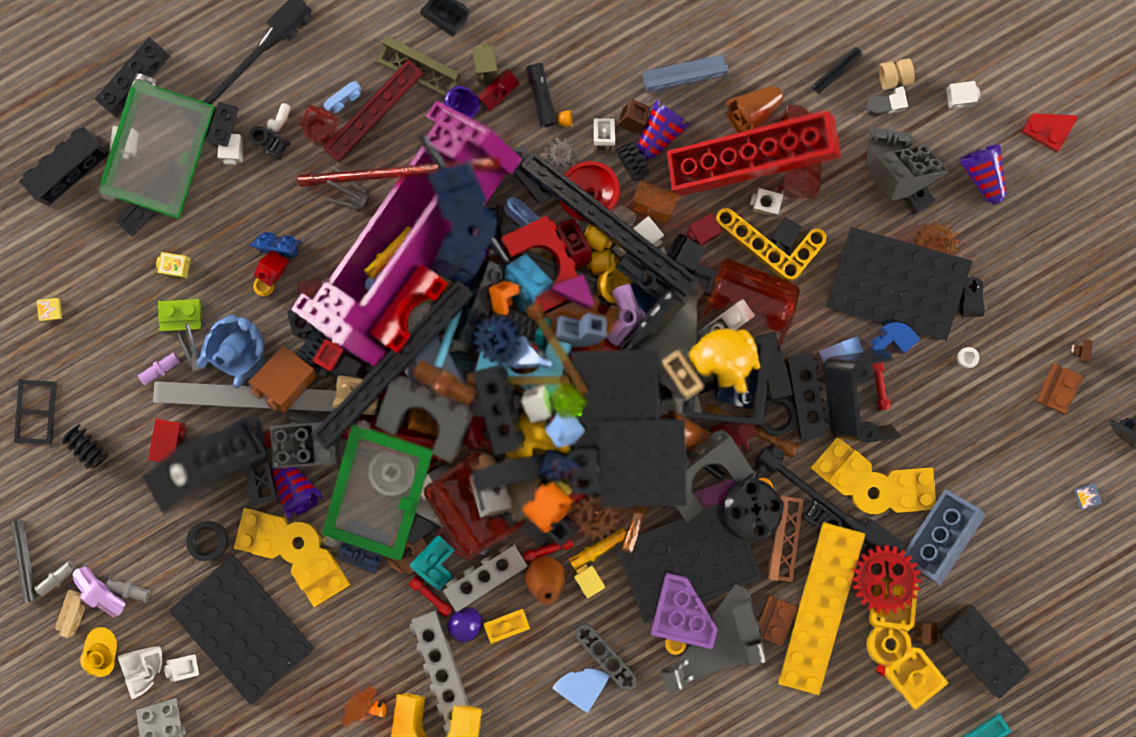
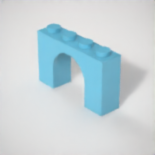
M491 326L488 331H492L495 326ZM549 339L545 355L552 362L551 367H539L535 372L526 375L517 374L509 366L504 365L505 359L502 363H498L497 359L494 362H490L489 356L484 359V352L481 351L476 370L503 364L509 375L508 385L512 386L513 382L520 383V388L526 390L544 385L549 396L553 397L554 393H560L573 346L569 343ZM503 348L500 353H504L506 348Z

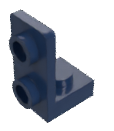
M548 449L544 452L540 475L547 477L549 481L559 482L576 471L578 465L567 461V456Z

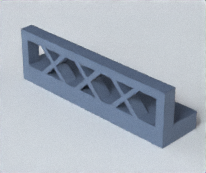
M723 55L644 71L642 76L647 94L726 77L729 69L728 65L724 63Z

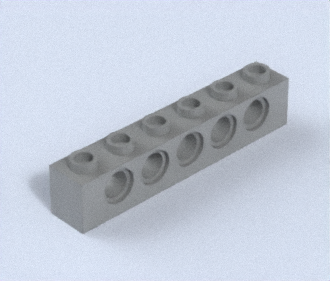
M434 610L414 617L410 624V629L413 636L417 635L419 641L416 644L420 656H424L426 662L423 664L426 676L430 675L431 692L433 696L437 695L439 701L437 709L439 715L444 716L446 724H443L448 737L452 721L450 713L453 711V707L459 705L469 706L438 610ZM425 630L433 631L435 635L433 640L428 641L424 638ZM432 650H438L441 653L440 660L435 661L431 658L430 653ZM440 670L446 671L448 679L440 680L437 677V672ZM447 690L452 691L455 694V699L451 701L446 700L444 692Z

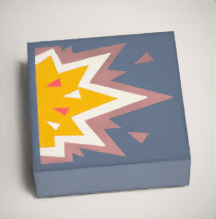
M1095 483L1073 490L1080 510L1102 503Z

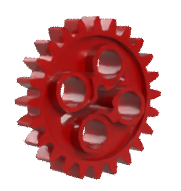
M888 545L884 546L883 551H881L879 546H876V553L868 549L869 556L861 554L864 561H857L859 569H853L857 577H853L851 580L857 581V584L852 589H859L855 596L863 597L861 604L869 603L868 610L875 606V612L878 614L881 609H883L885 615H888L889 609L892 610L893 614H897V607L905 611L904 604L906 603L911 606L912 603L909 599L918 598L913 592L921 590L916 586V583L922 582V580L916 578V575L920 574L921 571H914L913 569L917 563L910 564L909 561L912 556L904 557L905 550L897 553V547L895 546L891 551H889ZM885 561H888L887 577L891 578V582H887V599L884 598L885 583L881 582V578H884L886 573ZM873 563H878L881 567V571L877 575L872 574L870 571ZM896 563L902 567L901 574L897 576L892 572V567ZM874 584L879 585L881 589L878 596H873L870 593V588ZM895 585H899L902 588V593L898 597L892 594V588Z

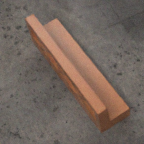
M779 496L784 502V510L780 525L772 537L767 579L793 582L804 499ZM788 502H798L797 512L790 516L787 512ZM791 521L795 526V530L787 537L784 533L785 524ZM788 541L792 547V552L784 557L782 555V546ZM783 562L789 567L788 577L778 576L780 565Z

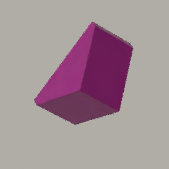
M584 275L556 284L551 290L552 293L588 310L593 307L594 302Z

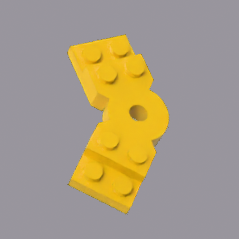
M835 438L810 467L841 495H851L854 506L864 513L880 514L887 509L896 513L932 510L936 503L932 467L891 470L886 476L881 473L872 472L871 463L839 438ZM871 487L877 490V495L874 499L868 496V490Z
M246 507L243 509L234 549L271 559L281 555L287 562L292 563L291 573L301 590H304L313 607H316L351 585L330 549L320 547V533L312 524L302 521L289 524L287 518ZM297 537H301L304 540V546L301 549L295 546V539Z
M881 579V582L885 583L884 598L887 599V582H891V580ZM874 584L873 596H878L881 589L879 585ZM899 585L893 586V596H900L902 588ZM910 598L909 600L912 605L909 606L905 603V611L897 607V614H893L891 609H889L888 615L884 614L883 609L878 614L875 612V606L870 610L869 622L874 629L867 638V651L876 663L886 666L885 676L903 695L910 706L916 710L947 685L948 682L922 649L911 648V640L907 631L914 627L917 599ZM887 639L892 640L894 643L891 651L885 647Z

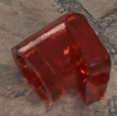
M309 105L299 125L302 126L304 135L311 143L321 146L331 140L339 121L338 117L332 114L331 111ZM311 111L317 113L309 116ZM326 119H330V120H333V121H334L333 124H332V126L329 124V122H328Z

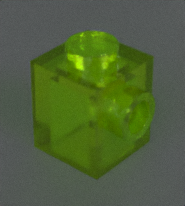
M573 383L559 385L548 398L562 419L579 416L583 411L582 408L587 404V401Z

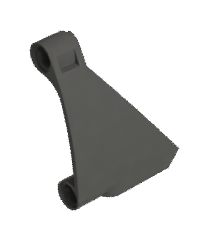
M698 282L685 298L678 292L675 293L686 305L659 336H653L639 348L635 349L658 350L659 382L682 399H684V396L679 392L677 386L674 385L665 369L662 368V361L679 350L697 375V368L691 364L689 353L692 347L697 344V301L707 290Z

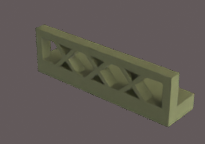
M385 35L382 41L383 48L376 62L396 72L402 66V62L410 59L415 65L421 66L419 68L421 71H431L434 78L428 81L420 78L417 83L444 97L447 92L439 88L437 81L446 79L452 82L448 91L457 85L460 79L459 72ZM387 50L396 54V61L387 62L383 60Z

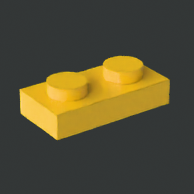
M523 608L483 624L491 644L530 629Z

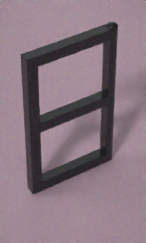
M19 379L14 443L52 444L56 382ZM23 384L51 386L49 411L21 409ZM21 413L48 415L47 440L19 438Z

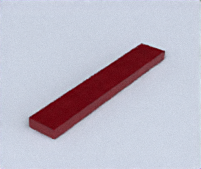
M408 59L324 146V149L340 163L413 87L424 73Z

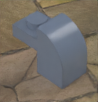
M587 313L580 320L559 316L556 319V338L570 341L574 347L593 346L606 337V317Z

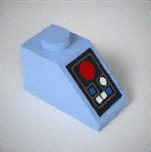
M521 336L516 341L521 344L520 347L515 348L518 353L511 355L512 358L508 361L505 360L504 365L516 369L551 367L552 362L537 343L529 341L528 337Z
M562 398L558 399L554 404L551 417L546 420V432L557 447L573 445L585 430Z

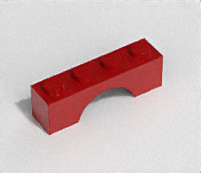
M420 264L379 322L376 323L371 334L398 353L410 336L407 329V320L412 309L423 301H436L448 283Z

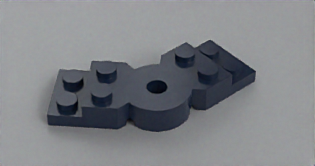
M470 160L430 173L429 175L437 195L436 201L444 219L453 222L451 231L446 233L430 270L452 281L457 282L459 280L466 287L470 286L485 256V247L492 242L496 229V220L493 213L487 208L484 209L487 198ZM475 225L478 229H472L469 226Z

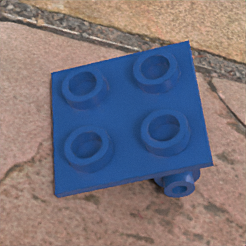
M263 232L250 246L256 247V250H259L260 253L268 254L271 250L278 251L283 257L293 258L298 256L299 249H296V247L301 243V240H296L293 236L279 237L271 232Z

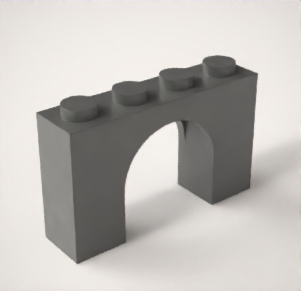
M397 376L389 385L375 426L395 435L402 428L408 409L410 407H423L433 413L438 420L440 428L432 454L452 462L459 454L474 412L464 405L450 401L446 396L435 394L429 388L411 382L406 377Z
M723 429L713 433L709 439L697 445L692 452L686 455L687 506L674 507L687 523L703 511L691 490L692 479L700 468L712 463L721 464L735 483L743 481L754 472L731 436Z

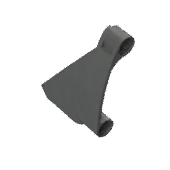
M735 584L712 614L711 619L718 629L713 649L690 644L677 663L661 669V675L667 692L678 691L684 688L691 680L748 662L749 665H758L767 661L761 640L760 625L747 588Z

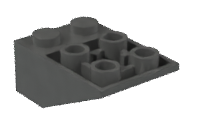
M925 144L877 154L868 174L890 201L909 197L948 174L949 170Z
M323 421L270 426L273 468L337 464L341 462L339 439L328 450L324 449L311 434Z

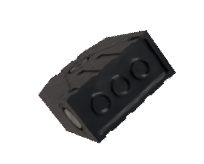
M244 418L221 430L207 434L203 438L200 437L193 440L187 445L179 446L142 477L162 514H166L193 503L195 500H199L230 483L267 454L247 418Z

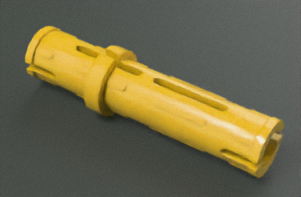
M406 227L364 269L367 276L371 275L370 279L374 280L388 265L409 235L410 227Z
M622 527L594 545L586 546L585 550L569 558V561L573 568L577 570L590 561L594 562L595 558L614 548L615 544L629 539Z

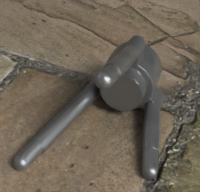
M334 166L333 169L357 190L350 191L328 180V184L350 196L349 201L352 203L328 198V202L350 207L356 211L358 208L363 210L370 198L367 190L361 188L343 171Z
M186 323L185 328L192 355L182 334L178 332L177 336L186 354L189 366L192 367L193 371L209 368L208 364L203 368H199L196 365L201 352L197 353L190 326Z

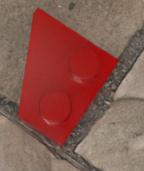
M1032 113L1021 133L1057 153L1060 151L1078 117L1076 115Z

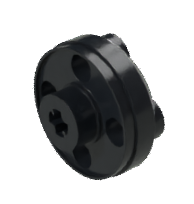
M747 479L734 484L727 490L721 502V517L725 527L732 535L745 541H758L771 536L779 527L784 510V502L775 489L768 483L758 479ZM746 485H749L751 489L750 494L746 492ZM770 502H772L774 506L773 511H771L769 508ZM731 509H733L734 519L730 515ZM755 526L759 530L758 536H756L754 533Z

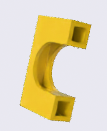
M410 693L397 695L391 737H428L422 724L426 697ZM467 705L454 706L448 737H478L482 708Z

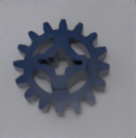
M493 316L491 320L487 318L483 321L484 324L478 325L480 331L475 332L474 335L479 337V340L474 343L480 345L477 351L484 352V359L489 356L490 362H494L497 359L498 363H502L504 359L508 361L512 358L511 355L518 353L515 348L520 347L521 344L516 341L521 338V335L515 334L518 327H511L512 320L506 323L504 316L499 318V320L497 316ZM491 326H495L492 331H488ZM503 348H508L504 353H500Z

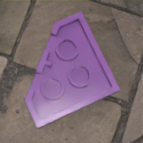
M666 572L651 635L713 649L718 629L687 577Z

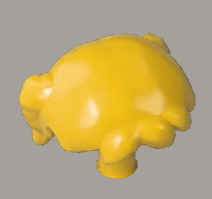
M714 330L705 335L698 344L694 345L689 353L690 362L697 368L699 373L709 376L714 371L718 376L719 386L730 387L734 384L739 393L747 391L744 378L751 368H760L754 339L745 330Z
M524 412L520 415V421L518 422L520 430H523L525 434L524 447L506 452L505 454L510 459L518 460V458L532 457V455H543L548 449L568 453L571 447L569 445L557 447L546 432V420L531 422L527 413Z

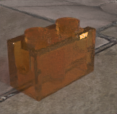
M640 180L629 210L645 217L649 216L655 221L668 225L679 195L671 190L659 188L651 182Z

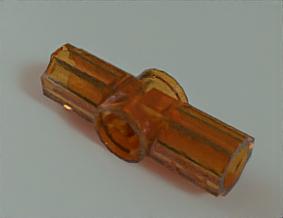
M423 360L414 369L413 377L431 386V389L447 398L449 396L468 408L476 397L477 390L460 382L451 373L439 370Z

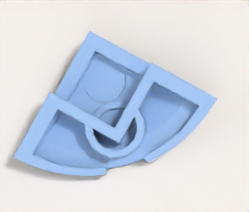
M585 668L584 671L576 673L572 671L564 675L552 688L588 713L610 675L597 669Z

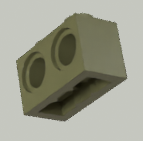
M489 44L478 45L477 48H473L478 83L494 81L498 77L494 46H489Z

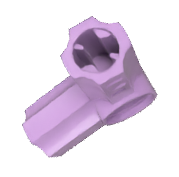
M630 284L620 286L612 291L620 313L617 321L606 332V338L616 346H621L634 329L639 326V322L645 316L644 311L637 304ZM632 313L634 314V320H633V321H631V314H632Z
M84 566L74 571L73 581L82 592L80 597L85 603L91 607L97 606L112 617L118 616L123 611L125 601L110 592L108 587L95 577L90 568Z

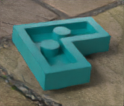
M438 535L409 566L435 589L440 591L453 578L452 573L441 564L455 549Z

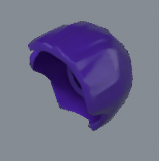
M454 86L445 96V105L472 119L479 110L480 100L469 88Z
M473 607L462 608L450 617L447 625L449 635L454 640L462 643L472 640L482 629V616Z

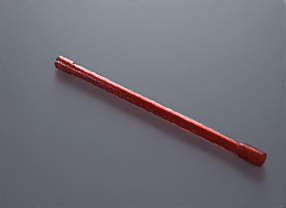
M498 157L470 160L475 171L500 169V159ZM466 161L446 162V165L451 167ZM436 164L323 174H301L297 178V183L300 187L328 184V180L341 183L430 175V173L439 171Z

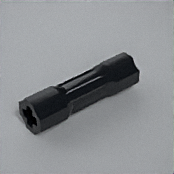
M543 63L528 65L526 71L532 88L540 127L554 126L558 123L554 107L552 106Z

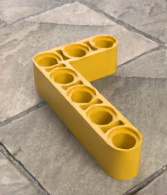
M728 208L721 209L715 218L725 234L781 279L789 282L800 275L825 244L827 238L823 230L813 229L806 235L793 253L788 256ZM723 214L728 215L730 223H722L720 216ZM739 227L744 228L746 236H738L736 229ZM811 235H818L821 239L820 244H814L811 241ZM754 240H759L762 243L763 247L761 250L753 248L752 242ZM799 250H804L807 253V260H801L798 257ZM770 253L777 254L779 258L778 263L770 262L768 258ZM786 266L793 267L795 271L794 276H788L785 273Z

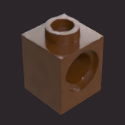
M631 99L622 108L617 125L637 133L645 126L651 107Z

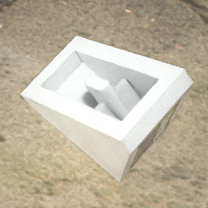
M594 119V151H614V119Z

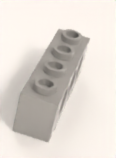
M508 543L498 550L500 552L499 555L494 558L492 555H489L481 561L482 565L477 569L472 566L463 572V578L457 580L455 577L445 584L447 588L443 592L456 612L528 567L527 562L515 544L510 546ZM499 559H505L508 562L506 570L498 569L497 561ZM483 570L488 571L491 575L490 580L487 582H483L479 578V573ZM462 583H471L473 586L472 592H463L461 588Z

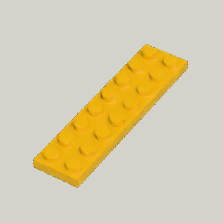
M823 522L778 684L816 695L820 694L851 586V578L854 575L853 569L856 568V562L858 561L865 537L864 533Z

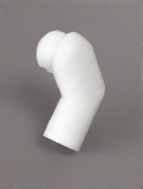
M281 104L276 120H268V130H273V132L280 131L291 110L288 104Z

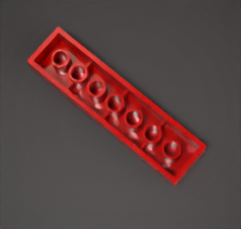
M828 110L667 151L672 191L679 196L841 158L835 117Z

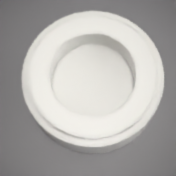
M963 348L957 354V361L963 368H972L978 364L979 354L974 348Z

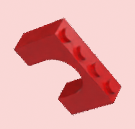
M546 215L501 237L500 243L509 259L533 248H541L550 252L558 265V273L553 282V288L556 284L579 276H577L574 270L576 265L572 257H568L565 252L566 245L563 239L558 238L555 232L557 228L552 219L549 220ZM552 288L536 297L534 310L538 316L568 300L552 293Z

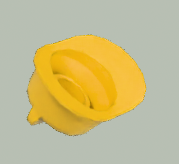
M617 262L601 274L597 280L598 291L596 294L612 304L616 303L612 293L614 289L634 283L615 268Z
M98 627L87 635L80 661L82 668L88 675L104 677L113 670L117 641L115 635L109 629Z

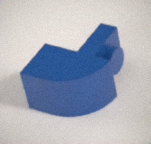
M894 322L879 329L884 336L880 334L871 341L873 345L869 350L884 349L891 343L900 354H903L916 344L920 338L906 324Z

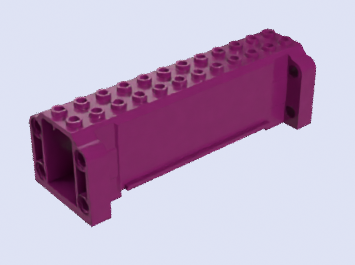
M438 101L435 102L426 115L435 124L428 134V138L446 165L451 167L470 160L487 198L486 202L506 174L512 175L522 161V158L490 128ZM424 146L421 147L329 279L331 283L325 282L313 300L301 294L292 307V310L375 367L388 352L384 350L387 345L373 336L371 331L419 265L422 264L429 270L431 269L445 235L451 231L453 223L444 219L436 201L437 195L429 175L439 171ZM406 227H410L409 235L368 292L365 283L370 274L367 276L364 269Z

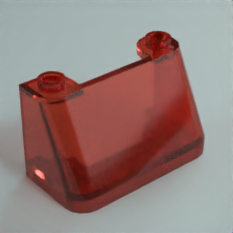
M787 105L781 115V122L813 113L803 106ZM822 162L789 170L785 174L784 185L778 186V193L788 198L809 199L815 197L821 188Z

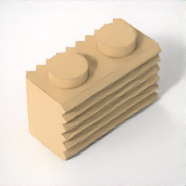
M679 350L662 361V368L665 369V372H667V375L672 379V382L677 386L685 400H688L703 389V384Z

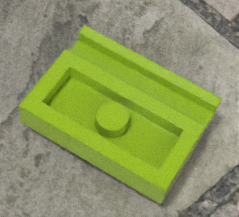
M201 300L158 301L159 331H185L186 323L189 324L190 330H202Z

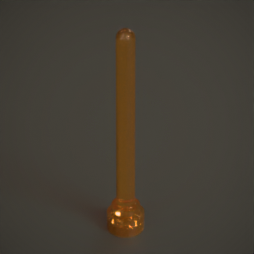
M539 301L525 309V312L529 318L532 317L533 320H536L579 393L585 394L587 392L585 384L543 317L544 312L542 310L544 308Z
M469 372L467 376L469 389H477L473 372ZM509 376L507 382L508 385H566L569 379L566 376Z
M711 403L705 406V409L713 414L735 416ZM754 426L757 437L779 447L785 453V456L793 457L798 448V443L792 440H786L785 442Z

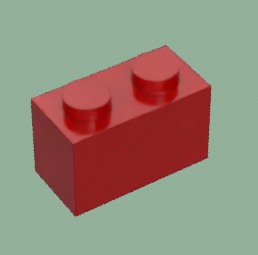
M155 419L148 460L160 462L181 446L182 440H185L187 434L185 423Z

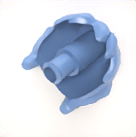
M229 315L220 319L211 327V332L206 335L201 348V355L196 365L199 368H203L210 362L214 367L234 376L233 386L239 388L265 365V340L257 326L246 318Z

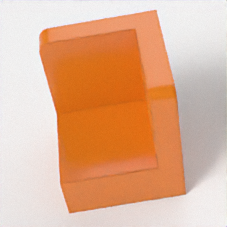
M503 281L489 287L493 311L503 315L509 314L508 307L513 304L511 296L520 293L518 284Z

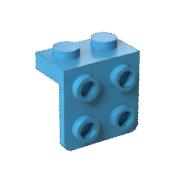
M525 254L506 266L504 281L518 284L520 293L511 296L512 301L521 313L529 317L533 314L536 297L552 288L553 282Z

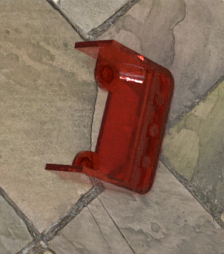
M725 259L718 270L703 315L707 316L711 306L715 309H724L728 303L735 305L743 299L752 312L767 317L766 324L771 330L780 332L778 344L782 345L794 319L800 289L794 283L739 262Z
M480 451L424 488L426 500L460 553L467 558L474 557L526 523L523 519L509 528L507 523L500 517H494L491 520H488L487 517H480L476 499L467 487V484L471 482L469 477L473 475L468 463L481 456Z

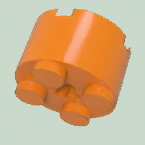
M549 483L546 487L542 485L536 491L535 495L537 497L534 501L528 502L522 509L525 515L544 533L553 528L550 526L551 523H558L566 515L572 506L570 503H573V500L555 483Z

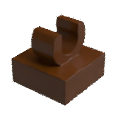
M1083 339V346L1072 345L1071 354L1081 355V362L1090 363L1093 341Z
M929 621L914 625V628L922 630L921 636H914L915 640H922V644L925 645L937 643V622Z

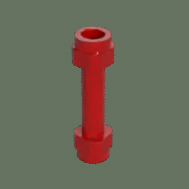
M883 362L872 364V372H874L879 401H876L878 411L891 409L890 399H887L882 371L885 370Z
M572 539L563 546H559L555 542L537 550L530 549L523 552L527 564H529L535 558L563 548L564 550L574 547Z
M416 575L408 585L415 592L418 590L446 618L454 608L447 601L444 603L423 584L424 581Z

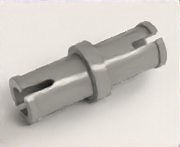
M67 561L55 572L51 571L44 581L35 586L36 592L41 597H44L56 586L60 587L63 581L76 570L74 564Z
M109 578L106 583L110 592L120 594L125 599L133 598L144 603L149 599V589L134 586L131 582L124 583Z

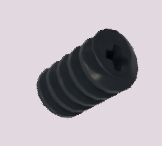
M78 424L64 435L62 443L68 444V450H74L73 455L75 457L80 456L78 460L80 463L85 462L84 467L86 469H94L109 456V453L102 455L103 446L96 449L95 446L98 441L90 442L93 435L84 436L87 429L79 430L81 424Z

